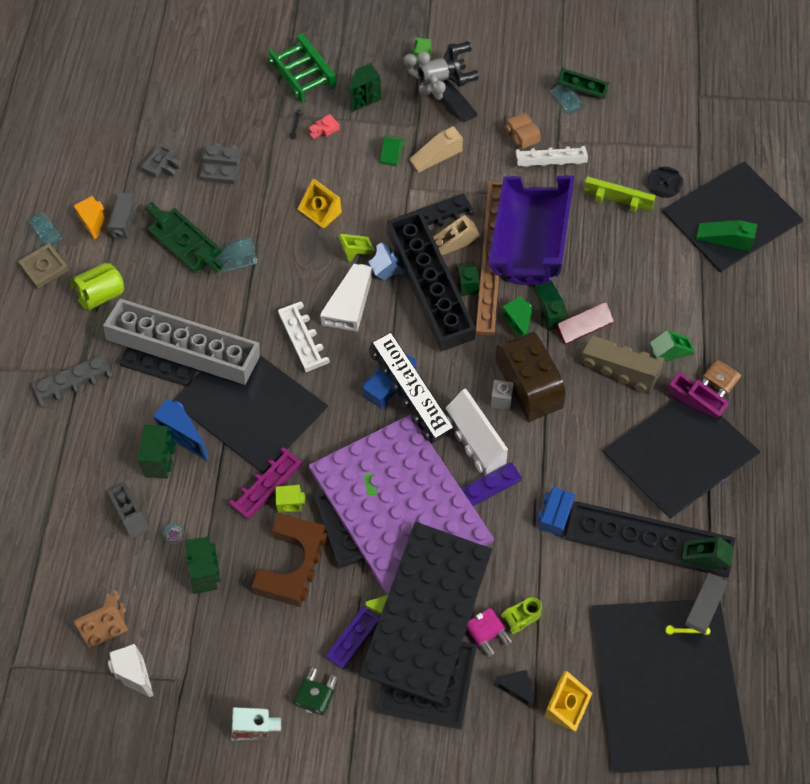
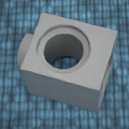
M494 380L491 399L492 408L510 410L514 382Z

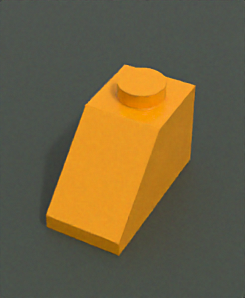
M91 196L74 205L78 217L95 240L104 221L102 212L104 207L100 201H96Z

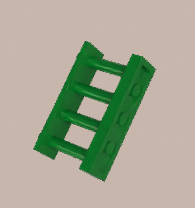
M301 33L297 35L298 43H296V46L276 55L271 48L268 49V61L290 86L295 98H299L304 103L305 92L323 83L333 89L337 87L335 73L304 34ZM297 52L304 54L303 57L286 65L281 62V60ZM306 62L312 64V67L294 76L289 72ZM314 73H319L321 76L303 86H300L297 82Z

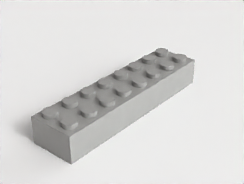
M119 299L103 325L105 339L244 385L260 357L258 342L124 299Z

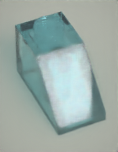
M251 237L233 241L219 255L220 263L223 264V272L258 263Z

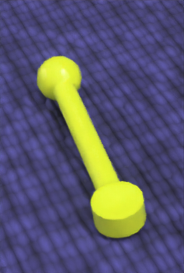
M667 626L665 629L668 635L673 633H700L694 629L673 628L672 626ZM707 628L705 635L710 634L709 628Z

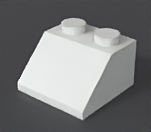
M133 644L110 652L111 660L108 661V664L115 678L120 679L125 686L148 697L154 696L144 658L136 645Z

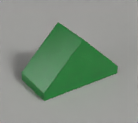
M392 135L385 136L380 163L397 167L406 138Z

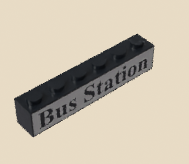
M390 332L373 341L369 347L371 358L379 364L380 372L388 378L391 389L398 393L401 404L409 410L412 421L419 425L424 438L433 444L450 434L454 429L453 425L393 334Z

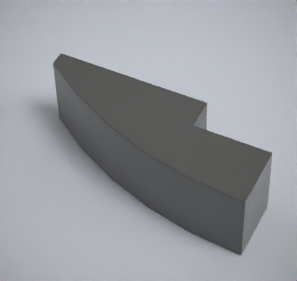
M708 573L687 618L686 626L705 635L728 581Z

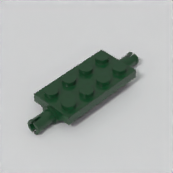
M153 202L149 203L152 207L148 204L146 205L145 211L154 218L153 224L147 228L148 232L194 274L205 265L214 273H218V270L220 271L223 268V264L215 259V257L222 253L221 248L177 209L173 208L168 212L160 210Z

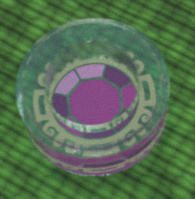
M178 523L168 524L163 531L166 541L170 544L181 542L185 535L183 527Z

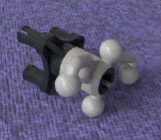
M469 41L449 44L443 58L431 61L430 55L425 51L420 52L417 55V59L413 54H408L404 57V64L407 66L408 72L421 81L418 90L423 96L429 95L432 90L437 100L442 99L446 89L445 83L442 81L450 79L458 87L465 86L466 83L478 81L479 79L477 70L462 73L461 70L466 68V64L459 66V64L465 63L464 59L458 60V54L471 52L472 50ZM417 61L420 64L418 71L414 69Z

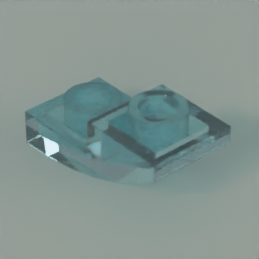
M44 212L28 221L44 245L50 243L53 246L63 240L61 234L56 230Z

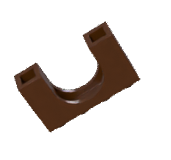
M278 513L272 530L274 539L299 546L305 553L304 561L296 571L289 574H278L258 568L251 588L255 595L301 607L302 601L307 600L309 593L307 587L309 582L314 580V567L321 560L322 552L320 550L322 545L326 544L328 534L326 533L325 525Z

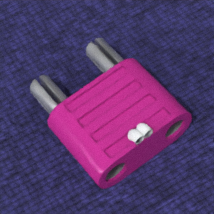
M492 608L479 613L468 622L466 630L477 646L483 648L488 657L494 654V651L487 643L499 635L506 646L512 642L505 633L506 628Z

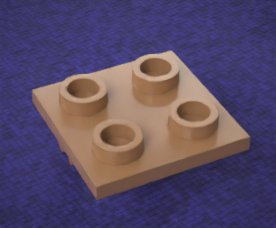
M113 590V597L107 593L102 608L74 620L76 627L89 648L128 631L124 621L126 607L123 603H120L121 608L118 609L117 600L120 596L116 590Z

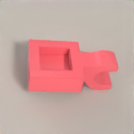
M329 114L309 127L311 131L309 135L313 139L318 138L321 134L327 137L339 130L340 124Z

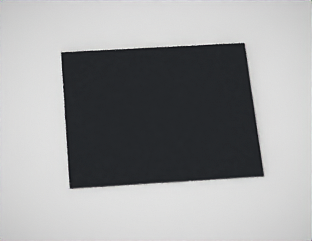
M696 599L591 606L613 773L750 765L721 600L708 626L710 629V634L708 635L702 633H673L668 635L665 632L667 626L692 629L686 626L685 623Z

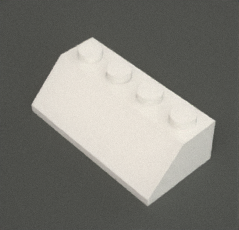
M463 389L445 408V415L454 427L455 437L459 442H463L467 455L469 457L472 456L475 460L477 470L483 472L486 476L506 465L508 448L467 389Z

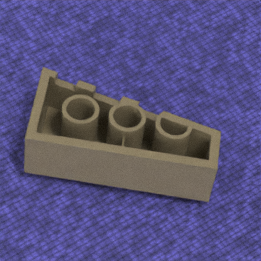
M592 336L582 352L581 363L588 368L600 371L605 376L617 379L622 384H628L639 392L650 394L660 376L665 358L658 356L657 359L649 357V353L642 351L641 354L633 352L630 347H617L614 342Z

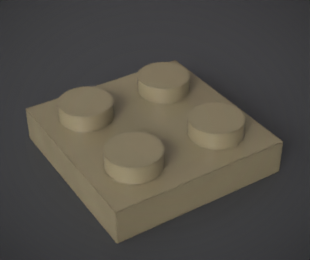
M50 243L18 261L38 289L69 271L66 263Z

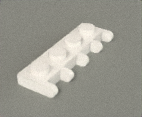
M585 146L570 149V147H565V149L548 148V150H535L533 148L531 151L516 149L517 164L523 167L588 162Z
M298 302L279 309L278 313L305 372L328 364L330 360L328 357L321 359L318 352L323 350L324 347L322 344L314 345L311 337L317 333L315 329L307 330L305 322L309 321L310 318L308 315H300L298 310L302 309L304 305L302 302Z

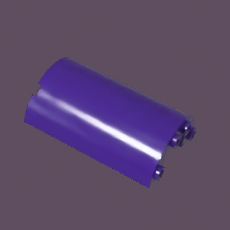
M521 176L503 178L488 261L489 267L499 277L501 275L508 277L507 281L522 285L548 283L552 277H557L560 274L575 176H556L558 187L524 188Z

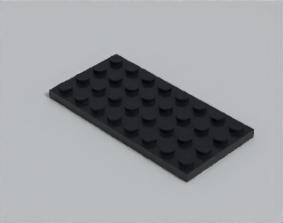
M415 521L359 676L441 705L493 548Z

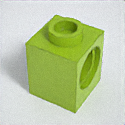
M300 485L276 487V507L278 513L302 511V504H305V492H301Z

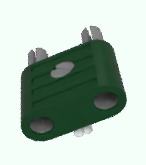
M311 668L307 678L303 679L293 704L305 709L307 712L324 715L335 692L333 687L337 677L331 675L327 685H322L314 682L318 670Z

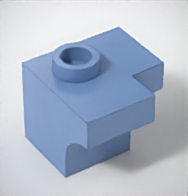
M383 242L379 243L376 246L377 252L375 257L369 261L375 276L385 281L393 275L403 274L404 269L397 254Z

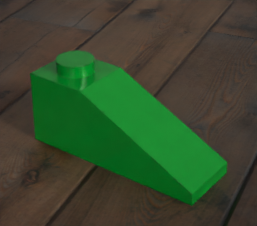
M740 220L700 223L696 240L750 251L755 239L757 224Z

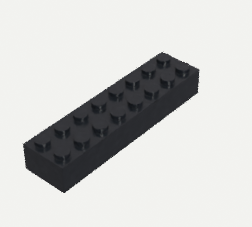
M421 210L387 221V234L400 259V263L440 352L475 340L476 328Z

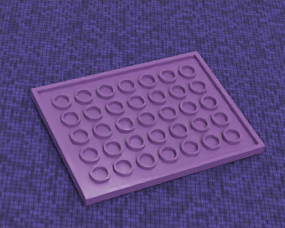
M411 414L309 465L311 473L386 595L389 594L415 521L484 546L494 542L493 536L429 440L427 441L422 435L419 425L412 421ZM374 473V476L371 478V484L376 487L378 495L367 496L364 474Z

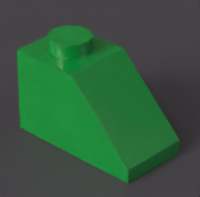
M522 296L503 306L502 317L518 337L528 333L532 306Z
M669 330L650 342L654 356L656 358L658 356L665 358V361L695 353L687 336Z

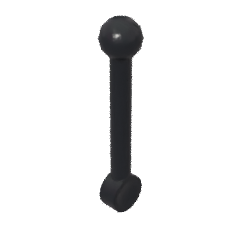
M301 110L296 111L297 116L293 131L289 134L292 140L296 139V129L299 118L302 116Z

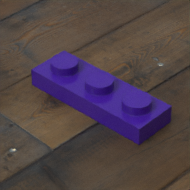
M511 462L461 488V490L474 507L522 481V477Z
M363 606L328 652L326 659L344 670L378 625L380 617Z

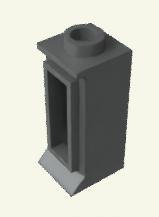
M114 192L116 199L107 229L110 237L117 239L128 238L137 204L132 202L133 193Z

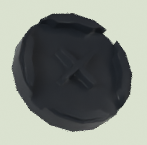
M662 166L651 171L648 176L647 186L654 195L661 198H670L676 196L681 191L683 178L676 169Z

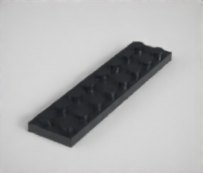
M574 501L566 536L568 541L704 573H711L725 578L730 576L731 567L709 568L684 562L682 560L685 541L720 537L732 547L735 545V537Z

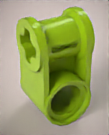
M530 597L505 610L501 617L506 619L511 627V633L515 634L540 618L542 604L537 598ZM530 606H534L538 610L534 613H530L527 611V608Z

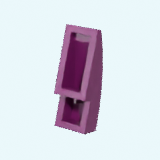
M680 371L664 390L684 404L717 418L721 416L729 404L728 401L701 381L697 380L694 382Z

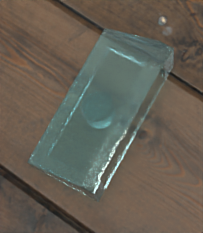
M557 85L551 90L568 114H572L585 107L571 88Z

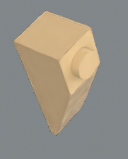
M453 126L436 135L409 160L419 173L462 152L463 137Z
M463 215L433 236L441 255L466 247L481 235L474 222Z

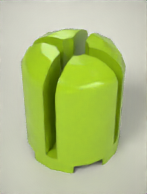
M103 263L70 279L72 289L76 288L77 295L79 296L77 300L88 311L122 295L124 292L122 276L110 263Z

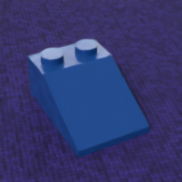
M167 398L153 415L156 425L168 426L170 433L173 434L174 442L207 461L209 456L204 442L185 412L184 406L178 401L173 402Z

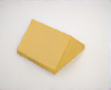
M312 179L298 210L320 227L325 228L342 213L340 197L317 180Z
M564 671L547 707L544 718L576 732L592 692L570 673Z

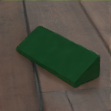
M565 68L560 69L557 79L558 85L605 99L609 86L608 82Z

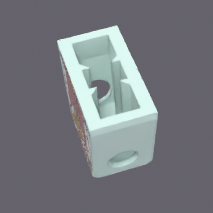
M233 708L231 740L266 739L268 731H281V717H268L267 709Z

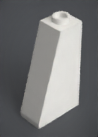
M353 264L321 312L322 326L358 332L372 280V267L364 264Z

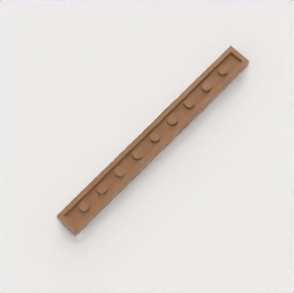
M488 181L476 335L495 336L499 276L491 270L488 261L503 182Z

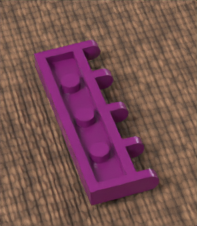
M284 447L279 450L283 455L276 462L271 459L267 462L271 467L263 476L258 473L254 475L258 481L249 490L245 487L240 489L244 495L236 503L231 499L228 501V504L247 520L276 493L277 486H283L302 466V461Z

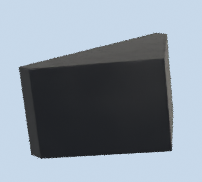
M527 670L497 676L495 687L528 707H533L535 697Z

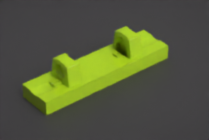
M591 177L586 178L583 192L596 196L595 202L602 203L603 198L630 205L629 211L636 213L637 208L652 211L656 197L653 194Z

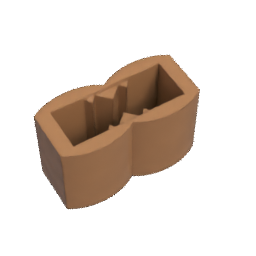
M525 112L506 119L505 131L513 138L515 145H518L521 149L541 142V133L538 127L532 123L530 117Z

